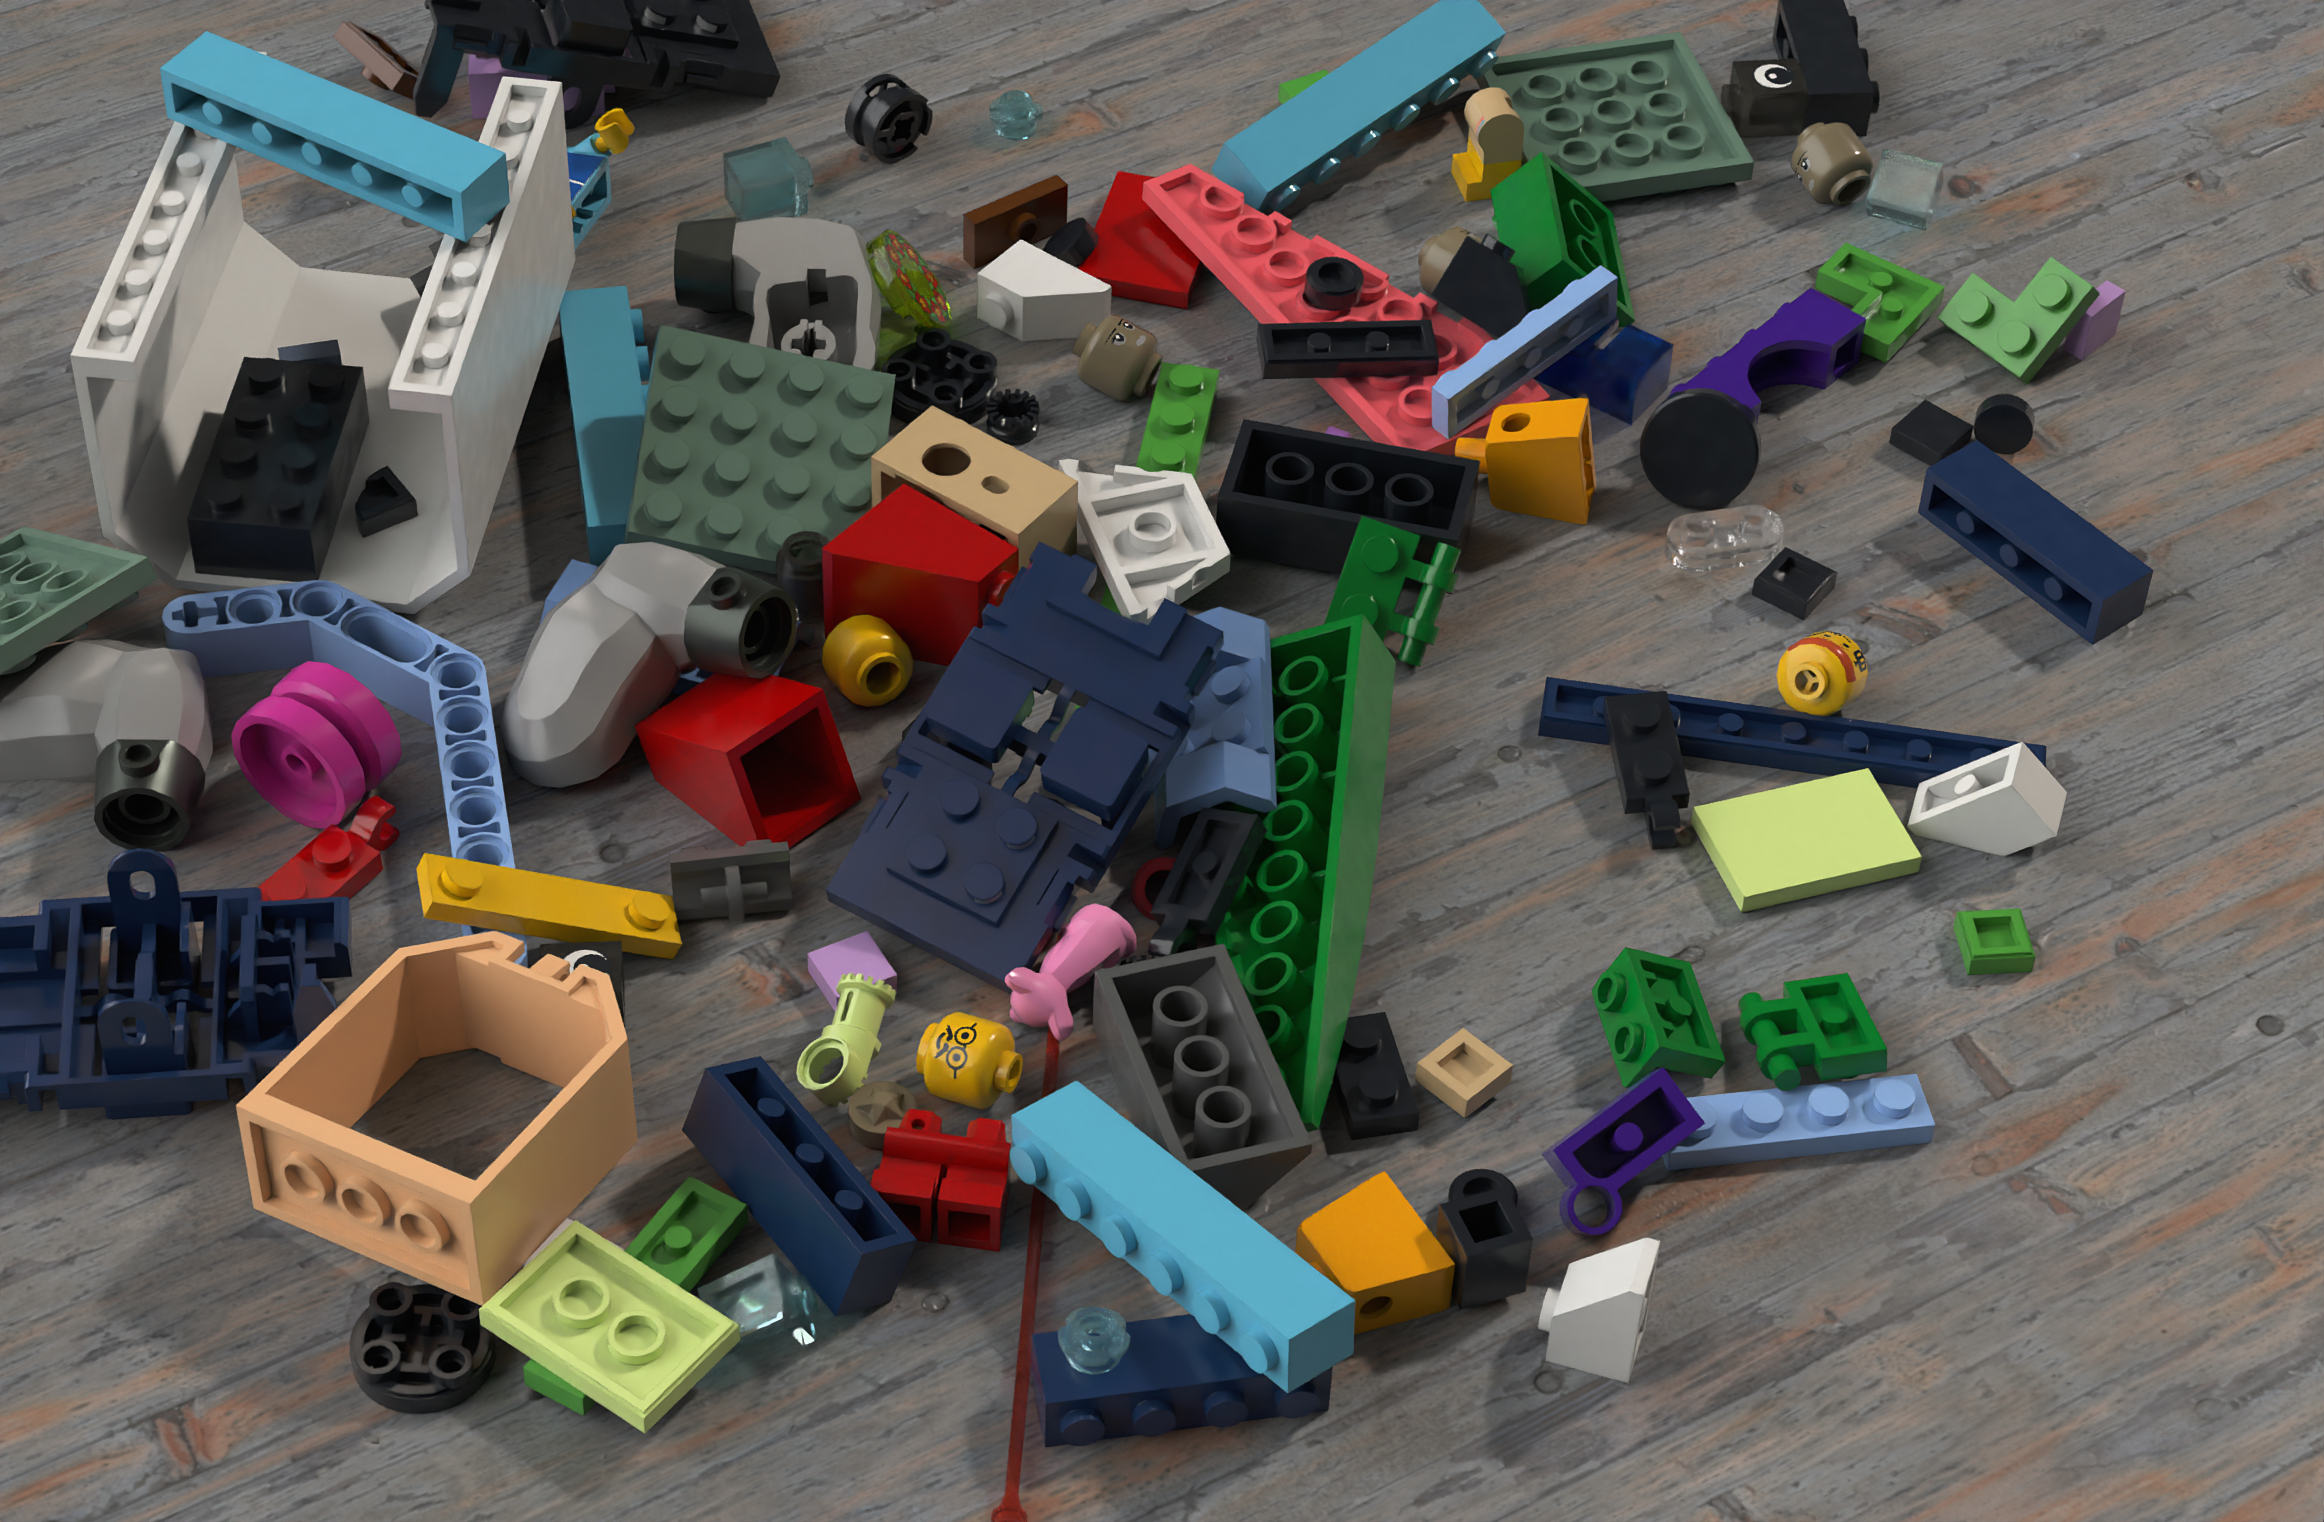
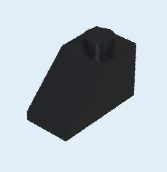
M1487 233L1481 242L1466 236L1430 295L1497 338L1502 337L1520 324L1523 318L1532 311L1523 268L1510 261L1516 251Z

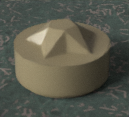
M876 1081L862 1086L854 1092L848 1104V1123L851 1134L858 1142L865 1146L883 1149L887 1126L899 1128L908 1109H917L915 1097L906 1087L895 1082Z

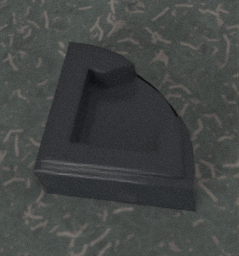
M388 466L379 469L365 481L366 487L361 492L357 502H355L357 527L363 538L418 516L416 499Z

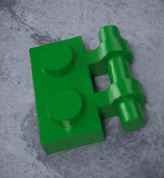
M1361 516L1324 624L1364 614L1383 643L1388 631L1405 636L1397 659L1420 667L1428 644L1434 646L1440 628L1436 627L1435 623L1446 592L1453 593L1459 575L1453 572L1461 550L1438 542L1430 565L1413 560L1421 538L1420 535ZM1406 578L1423 584L1412 617L1395 612Z
M1848 973L1784 982L1782 999L1765 1001L1761 994L1750 992L1739 1000L1738 1007L1741 1012L1739 1018L1740 1028L1748 1042L1757 1046L1755 1057L1762 1074L1774 1081L1779 1090L1790 1091L1796 1088L1801 1082V1074L1798 1068L1813 1065L1821 1081L1836 1078L1852 1079L1859 1075L1887 1071V1047ZM1797 1031L1795 1034L1781 1035L1782 1032Z

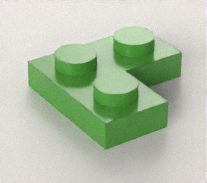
M1845 243L1818 270L1815 289L1833 296L1843 303L1853 305L1854 307L1851 310L1866 318L1860 352L1885 363L1942 304L1945 286L1849 243Z
M2050 257L2015 302L1972 273L1937 316V319L1948 329L2027 385L2100 293L2093 285L2053 257Z

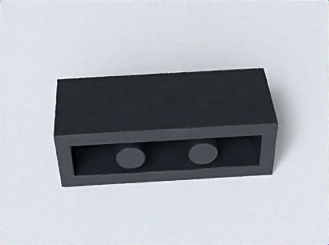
M1778 0L1772 40L1780 65L1786 66L1795 75V81L1787 89L1800 132L1802 133L1806 128L1815 123L1821 122L1826 125L1838 122L1849 125L1857 136H1867L1870 114H1876L1879 109L1880 93L1877 81H1870L1868 75L1869 59L1866 48H1860L1857 41L1858 24L1856 17L1849 16L1844 0Z

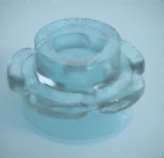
M1019 90L1003 93L1000 97L993 100L989 107L991 112L990 119L994 123L995 132L1009 140H1023L1034 135L1037 131V120L1043 117L1041 104L1033 103V99L1028 93Z
M1085 1306L1075 1309L1067 1315L1065 1319L1066 1326L1061 1327L1058 1332V1344L1065 1353L1069 1364L1076 1370L1087 1374H1101L1112 1370L1118 1365L1130 1344V1336L1124 1331L1126 1329L1124 1318L1109 1308ZM1090 1333H1096V1334H1100V1335H1098V1336H1091V1335H1088V1334H1090Z

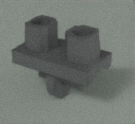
M770 839L747 841L745 846L708 850L705 846L682 848L679 853L669 854L672 895L677 921L729 916L730 924L744 923V914L794 909L790 875V853L787 842L773 843Z

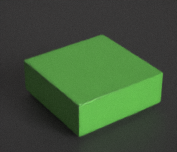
M2021 908L1960 911L1956 913L1953 928L1967 975L2032 972L2036 956Z

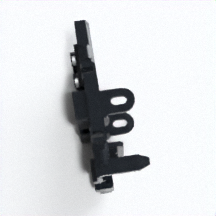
M426 0L424 5L426 9L430 10L434 27L413 89L416 115L432 118L447 104L464 54L475 55L477 59L484 60L497 58L503 69L548 75L547 81L562 82L563 95L569 88H579L580 94L575 106L572 109L564 110L565 129L579 127L590 119L595 111L604 84L662 93L671 92L674 85L764 99L773 97L781 76L749 0H534L535 2L533 0Z

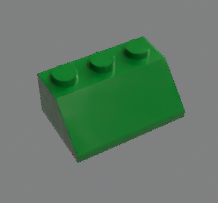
M1540 152L1490 190L1495 213L1492 216V222L1498 232L1499 241L1516 251L1510 261L1523 268L1532 311L1541 309L1559 296L1572 281L1584 278L1602 265L1618 277L1616 318L1603 328L1628 327L1635 322L1614 217L1609 209L1543 152Z

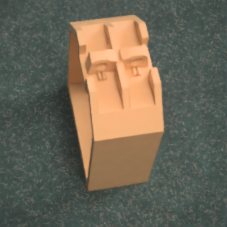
M498 931L399 948L236 1105L254 1209L483 1306L507 1283L525 1261L638 1141L628 1038L610 976L583 964H580L570 974V962L551 954L545 955L530 968L518 965L514 962L525 952L524 941ZM477 1048L500 1057L501 1063L564 1088L476 1181L350 1129L420 1058Z

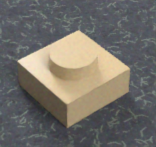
M1462 1028L1417 1062L1415 1081L1462 1117L1466 1118L1511 1083L1513 1065L1466 1029Z

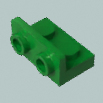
M1625 947L1609 968L1600 975L1593 986L1592 996L1623 1087L1630 1088L1656 1067H1664L1671 1071H1679L1712 1079L1726 1062L1690 962Z

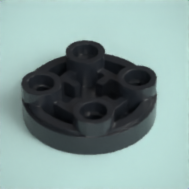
M929 328L920 331L916 336V342L894 352L881 366V372L896 375L891 413L907 424L912 423L929 407L934 406L970 425L987 414V402L990 401L992 395L996 396V392H998L997 359L995 355L987 351H981L970 344L952 340L948 332L939 328Z
M1695 388L1671 394L1655 409L1642 432L1640 457L1647 478L1661 495L1684 507L1708 509L1732 501L1749 485L1757 471L1761 458V437L1754 412L1747 405L1741 404L1730 395L1714 389Z
M390 1282L379 1286L372 1292L369 1298L370 1306L366 1308L356 1321L349 1343L355 1380L370 1399L394 1411L425 1414L456 1406L470 1398L484 1385L495 1364L496 1340L495 1334L480 1324L479 1309L482 1307L481 1305L432 1284L406 1286L402 1283Z

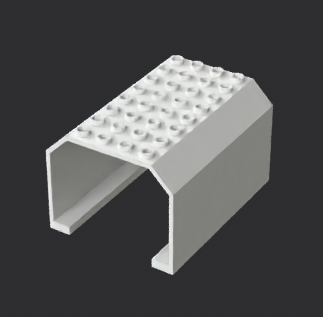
M502 76L479 142L506 153L510 203L466 242L444 234L422 297H420L410 278L303 268L297 265L244 222L235 160L237 147L174 121L70 355L103 536L123 551L147 556L156 576L171 588L217 592L294 583L290 581L195 573L187 516L243 358H273L279 360L278 348L338 339L342 365L363 367L370 422L319 580L337 583L391 612L415 614L471 575L575 263L562 82ZM388 466L416 499L418 516L363 538L357 527L355 502H357L358 497L366 487L365 481L379 469Z

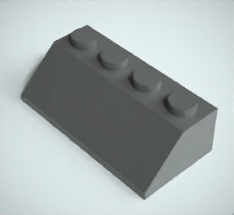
M1224 944L1095 971L1092 1025L1135 1127L1242 1211L1311 1154L1312 1142Z

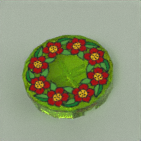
M886 229L866 243V250L870 254H875L868 262L880 292L897 315L900 314L903 319L911 315L919 322L913 328V331L918 334L922 330L931 328L944 330L952 323V312L941 285L923 257L906 239L897 232Z

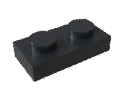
M1386 1012L1348 1017L1332 1082L1351 1141L1417 1131L1419 1111Z

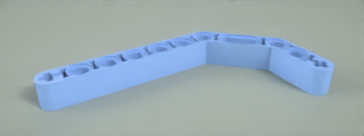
M311 580L186 595L169 602L163 609L162 623L167 648L189 651L196 655L203 678L293 668L307 661L328 663L352 675L377 698L434 727L452 858L515 868L486 671L482 660L475 654L341 585L327 580ZM461 924L462 936L498 931L524 941L525 952L514 963L529 968L525 935Z

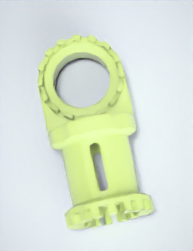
M853 973L843 974L836 988L840 999L832 1025L823 1028L821 1037L811 1042L798 1060L796 1074L799 1082L825 1105L831 1104L835 1107L839 1106V1102L844 1105L848 1103L849 1100L847 1098L852 1096L857 1088L864 1086L861 1081L862 1079H867L870 1061L874 1060L876 1055L879 1054L881 1042L877 1039L885 1009L891 1007L896 996L895 989H892V986L889 984L884 985L885 981L877 980L874 985L872 984L873 977L868 976L866 982L864 981L863 974L857 973V976ZM843 1056V1066L839 1074L828 1083L820 1084V1074H823L824 1066L826 1064L829 1065L832 1059Z

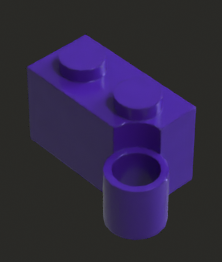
M1664 1067L1644 1076L1542 1153V1156L1565 1187H1569L1562 1195L1559 1210L1564 1225L1573 1233L1581 1236H1594L1611 1230L1619 1222L1622 1213V1200L1617 1190L1705 1124ZM1585 1188L1598 1191L1604 1197L1607 1204L1605 1219L1595 1228L1581 1223L1574 1212L1576 1196Z

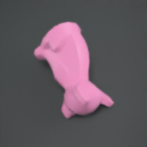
M1099 904L1087 905L1071 917L1070 923H1066L1060 930L1059 934L1062 938L1044 957L1039 973L1025 967H1018L1006 975L1005 983L1013 990L1010 997V1004L1012 1006L1010 1018L1014 1022H1022L1031 1027H1050L1058 1041H1064L1070 1036L1073 1030V1017L1068 1007L1067 994L1089 982L1095 971L1101 968H1111L1122 958L1129 957L1135 952L1137 947L1136 934L1131 925L1117 912L1107 906Z

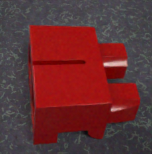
M908 1109L899 1128L887 1126L879 1169H874L870 1185L909 1229L917 1241L931 1243L938 1214V1244L1000 1252L1011 1177V1143L1006 1142L1005 1124L1001 1120L978 1117L974 1121L969 1122L966 1137L942 1134V1118L933 1111ZM916 1126L923 1127L920 1130L914 1129Z

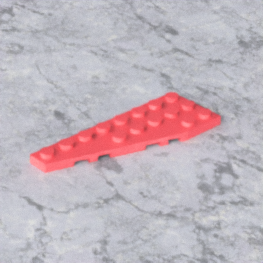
M1192 164L1185 165L1143 183L1142 200L1261 324L1431 320L1439 356L1437 375L1313 378L1374 442L1452 456L1455 454L1458 437L1486 439L1493 411L1500 405L1550 401V395L1534 379H1531L1448 440L1432 428L1431 387L1436 384L1443 374L1456 370L1477 355L1486 343L1494 340L1483 328L1465 317L1456 322L1437 311L1438 302L1422 293L1413 298L1389 284V275L1319 235H1316L1311 240L1291 229L1292 220L1274 211L1267 216L1245 204L1244 193ZM1325 257H1340L1355 263L1361 269L1364 276L1360 301L1354 307L1343 311H1329L1315 306L1307 299L1304 291L1308 267L1314 261Z

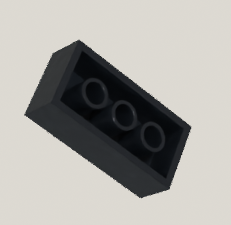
M243 358L187 516L195 573L290 582L319 580L370 422L363 367L336 365L333 363L276 360L273 358Z
M1243 419L1217 497L1216 525L1230 554L1341 574L1361 516H1365L1420 535L1421 538L1413 560L1430 565L1438 542L1460 549L1461 552L1453 572L1458 575L1475 512L1480 461ZM1406 578L1404 586L1422 589L1423 584Z

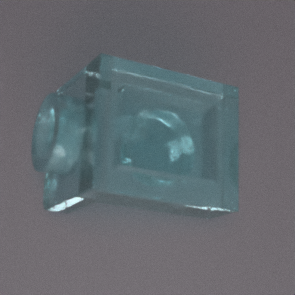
M773 1253L698 1288L701 1301L739 1325L740 1341L723 1358L783 1330H786L802 1347L817 1340L812 1314L818 1311V1303L810 1283L801 1273L793 1275Z

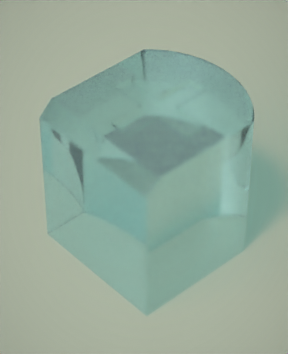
M1884 149L1866 198L1867 215L1927 231L1943 185V163L1891 149Z

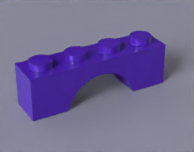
M1810 288L1793 302H1786L1781 305L1774 316L1756 330L1750 329L1747 331L1739 343L1722 356L1713 357L1704 369L1688 382L1676 385L1668 397L1675 392L1695 388L1721 391L1735 398L1741 404L1747 405L1754 412L1758 425L1761 399L1756 395L1757 392L1769 387L1788 384L1805 385L1825 390L1858 364L1866 318Z

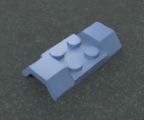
M1220 606L1193 616L1222 630L1224 644L1215 658L1217 666L1200 695L1193 696L1190 700V703L1195 706V721L1153 791L1155 843L1160 849L1173 845L1181 817L1201 811L1202 807L1210 808L1229 801L1264 813L1277 809L1270 628L1262 619ZM1148 748V768L1158 753Z

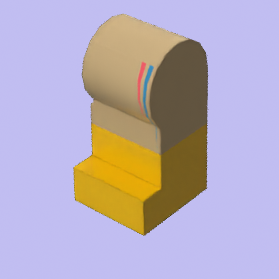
M1489 87L1478 91L1467 101L1464 109L1465 118L1470 126L1467 152L1452 154L1451 173L1465 202L1491 199L1490 190L1521 167L1524 141L1523 122L1516 111L1513 110L1511 98L1506 91L1500 88Z

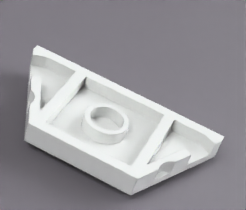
M1059 460V470L1078 481L1077 520L1122 616L1149 625L1164 598L1179 605L1230 571V551L1192 474L1165 470L1148 472L1139 467L1115 465L1114 476L1079 472V460Z

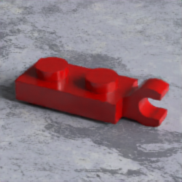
M373 796L359 808L347 832L334 824L328 826L258 887L262 891L263 901L349 897L351 899L383 870L380 851L389 848L400 835L399 829L386 822L396 813V807L378 796Z

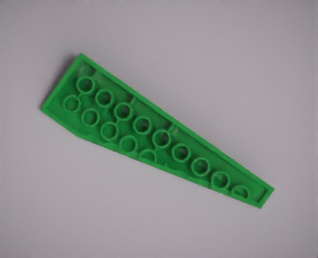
M1364 614L1270 639L1277 809L1264 813L1229 801L1210 807L1212 809L1256 814L1267 829L1215 938L1217 945H1225L1307 1132L1319 1129L1343 1042L1364 942L1381 821L1396 661Z

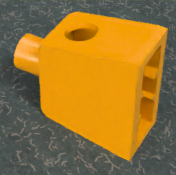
M1589 398L1500 405L1493 411L1486 439L1458 437L1454 456L1480 461L1479 474L1488 475L1490 501L1496 509L1575 524H1587L1596 490Z
M1385 1171L1376 1174L1306 1218L1297 1228L1295 1253L1355 1300L1354 1335L1438 1313L1450 1308L1455 1263Z

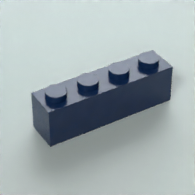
M1976 440L1927 468L1918 513L2092 645L2143 614L2154 570L1981 442Z
M761 1056L705 1068L682 1128L685 1135L737 1198L747 1204V1210L835 1316L890 1302L917 1239Z
M1191 1314L1032 1334L1031 1382L1044 1447L1068 1444L1072 1446H1086L1098 1440L1137 1435L1156 1437L1175 1430L1206 1426L1224 1428L1244 1421L1282 1416L1286 1418H1300L1313 1412L1329 1410L1333 1366L1287 1393L1265 1374L1257 1373L1251 1369L1243 1356L1216 1334L1206 1332Z

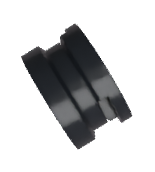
M881 74L862 85L851 99L845 115V130L854 142L865 146L868 152L879 161L893 164L911 156L918 149L914 142L920 134L928 135L932 124L933 110L927 107V102L929 101L916 90L911 89L900 78L893 74ZM888 83L897 84L895 87L887 88ZM879 86L878 93L871 97L869 93Z

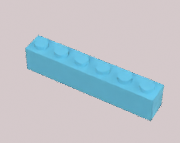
M1440 0L1226 141L1211 171L1220 181L1244 193L1245 204L1261 213L1266 212L1270 208L1279 212L1298 197L1301 187L1310 181H1313L1316 185L1325 182L1341 166L1340 161L1351 154L1356 158H1360L1369 152L1381 139L1380 134L1391 127L1396 132L1402 130L1418 116L1421 111L1420 108L1428 102L1432 101L1435 105H1438L1445 101L1459 87V81L1468 75L1477 79L1485 74L1497 62L1499 57L1495 52L1506 32L1478 0Z
M208 31L204 32L160 68L167 118L464 242L468 241L510 203L505 152Z
M627 286L565 291L558 311L561 347L590 564L600 566L612 553L615 546L625 544L624 538L649 385H641V382L649 381L650 379L647 346L636 347L635 345L644 343L641 308L630 309Z
M1076 1080L1012 1115L1010 1160L1013 1169L1020 1179L1027 1184H1033L1059 1206L1067 1218L1082 1224L1104 1243L1111 1254L1126 1260L1148 1278L1152 1286L1160 1294L1171 1297L1196 1318L1199 1325L1206 1332L1216 1334L1237 1351L1255 1372L1265 1374L1285 1392L1289 1393L1353 1354L1355 1300L1080 1082Z

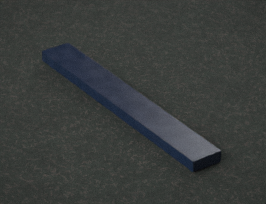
M1546 677L1538 736L1610 745L1602 712L1604 697L1654 691ZM1667 693L1681 755L1825 776H1835L1869 768L1877 783L1918 788L1921 782L2020 743L1850 718L1818 716L1806 712ZM2024 743L2046 768L2047 746Z

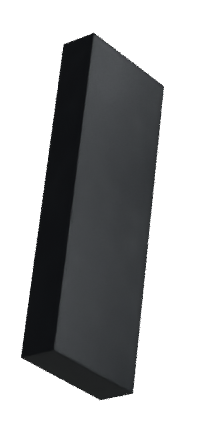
M1431 320L1258 324L1256 341L1263 379L1437 375L1439 356Z

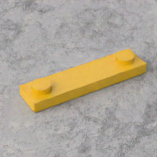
M424 853L416 868L423 915L427 919L672 960L682 945L673 899L669 895Z

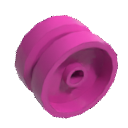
M307 661L294 667L273 687L269 697L257 702L236 722L231 735L234 756L246 779L261 797L284 816L306 827L326 829L331 824L337 825L341 823L360 804L365 792L375 789L396 769L402 756L400 735L389 712L376 696L349 673L322 662Z

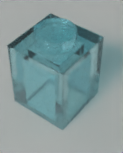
M786 137L723 153L725 199L741 221L774 217H797L808 214V190L814 187L813 172L805 156L799 157Z

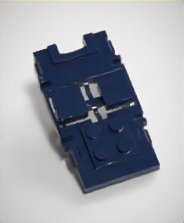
M1040 541L1029 558L1030 564L1028 568L1021 567L1003 596L1004 600L999 608L992 604L986 605L982 612V629L976 626L972 628L896 752L897 767L894 769L887 766L882 774L883 786L888 792L886 799L879 798L861 827V833L826 888L829 902L1010 995L1013 990L1005 983L1006 975L1018 967H1025L1031 970L1052 933H1059L1078 901V897L1075 894L1079 887L1090 893L1095 891L1195 721V706L1190 703V700L1193 696L1200 695L1217 666L1215 658L1224 644L1222 630L1189 615L1188 609L1164 598L1149 625L1129 619L1102 606L1087 596L1096 582L1097 565L1076 554L1071 557ZM1048 690L1058 695L1050 717L1043 723L1038 733L1021 726L1026 717H1029L1032 712V707L1035 703L1034 691L1043 695ZM1070 702L1080 706L1072 714L1056 743L1051 741L1052 735L1059 729L1066 716ZM929 731L939 736L940 744L926 737ZM1008 748L1014 751L1016 755L1022 757L1017 771L1006 780L1001 790L989 785L995 775L993 770L961 754L965 749L991 763H998ZM1148 748L1158 753L1142 778V773L1149 761ZM1036 764L1041 767L1042 787L1046 791L1100 817L1102 825L1035 791L1027 803L1013 796L1018 788L1027 782Z
M137 848L116 855L108 864L107 884L110 896L42 900L39 903L38 915L0 917V1100L18 1099V1104H27L29 1112L43 1111L44 1090H55L60 1110L105 1107L106 1117L114 1120L188 1115L193 1111L194 1101L229 1099L230 1078H243L245 1095L249 1094L337 1008L335 998L318 979L352 977V916L349 897L263 901L262 891L257 887L180 892L177 871L172 860L160 852ZM137 871L150 873L154 878L155 889L150 892L135 890L132 886L131 874ZM194 922H203L202 989L214 988L213 998L205 999L198 995L200 950ZM115 927L110 932L107 979L109 994L103 996L93 1006H82V996L99 995L103 928ZM195 1010L201 1013H213L212 1017L199 1018L196 1070V1054L188 1012ZM168 1013H176L175 1024L170 1023ZM128 1017H136V1026L123 1027L122 1020ZM98 1019L97 1028L103 1052L101 1076H94L95 1024L80 1025V1021Z

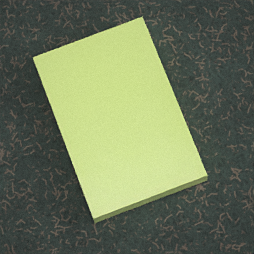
M1869 768L1693 807L1691 824L1741 913L1919 872L1922 856Z
M577 1220L571 1223L479 1309L481 1326L643 1433H646L740 1341V1329L737 1323Z

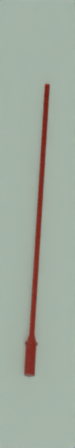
M1059 933L1057 934L1056 943L1062 938ZM1048 1027L1041 1099L1056 1092L1060 1041L1054 1037L1050 1027ZM1034 1185L1005 1491L999 1506L991 1513L992 1522H1028V1515L1022 1509L1019 1488L1031 1368V1336L1034 1334L1046 1195Z

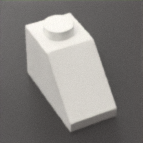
M1019 240L977 273V318L1020 341L1078 338L1087 323L1097 327L1104 318L1111 315L1110 285L1023 240Z
M2020 742L1919 783L1907 827L1917 836L1999 856H2007L2027 847L2041 846L2057 836L2067 792L2023 742Z
M1646 1237L1569 1263L1561 1291L1548 1288L1540 1313L1538 1329L1550 1332L1545 1361L1625 1383L1629 1382L1645 1330L1660 1241Z

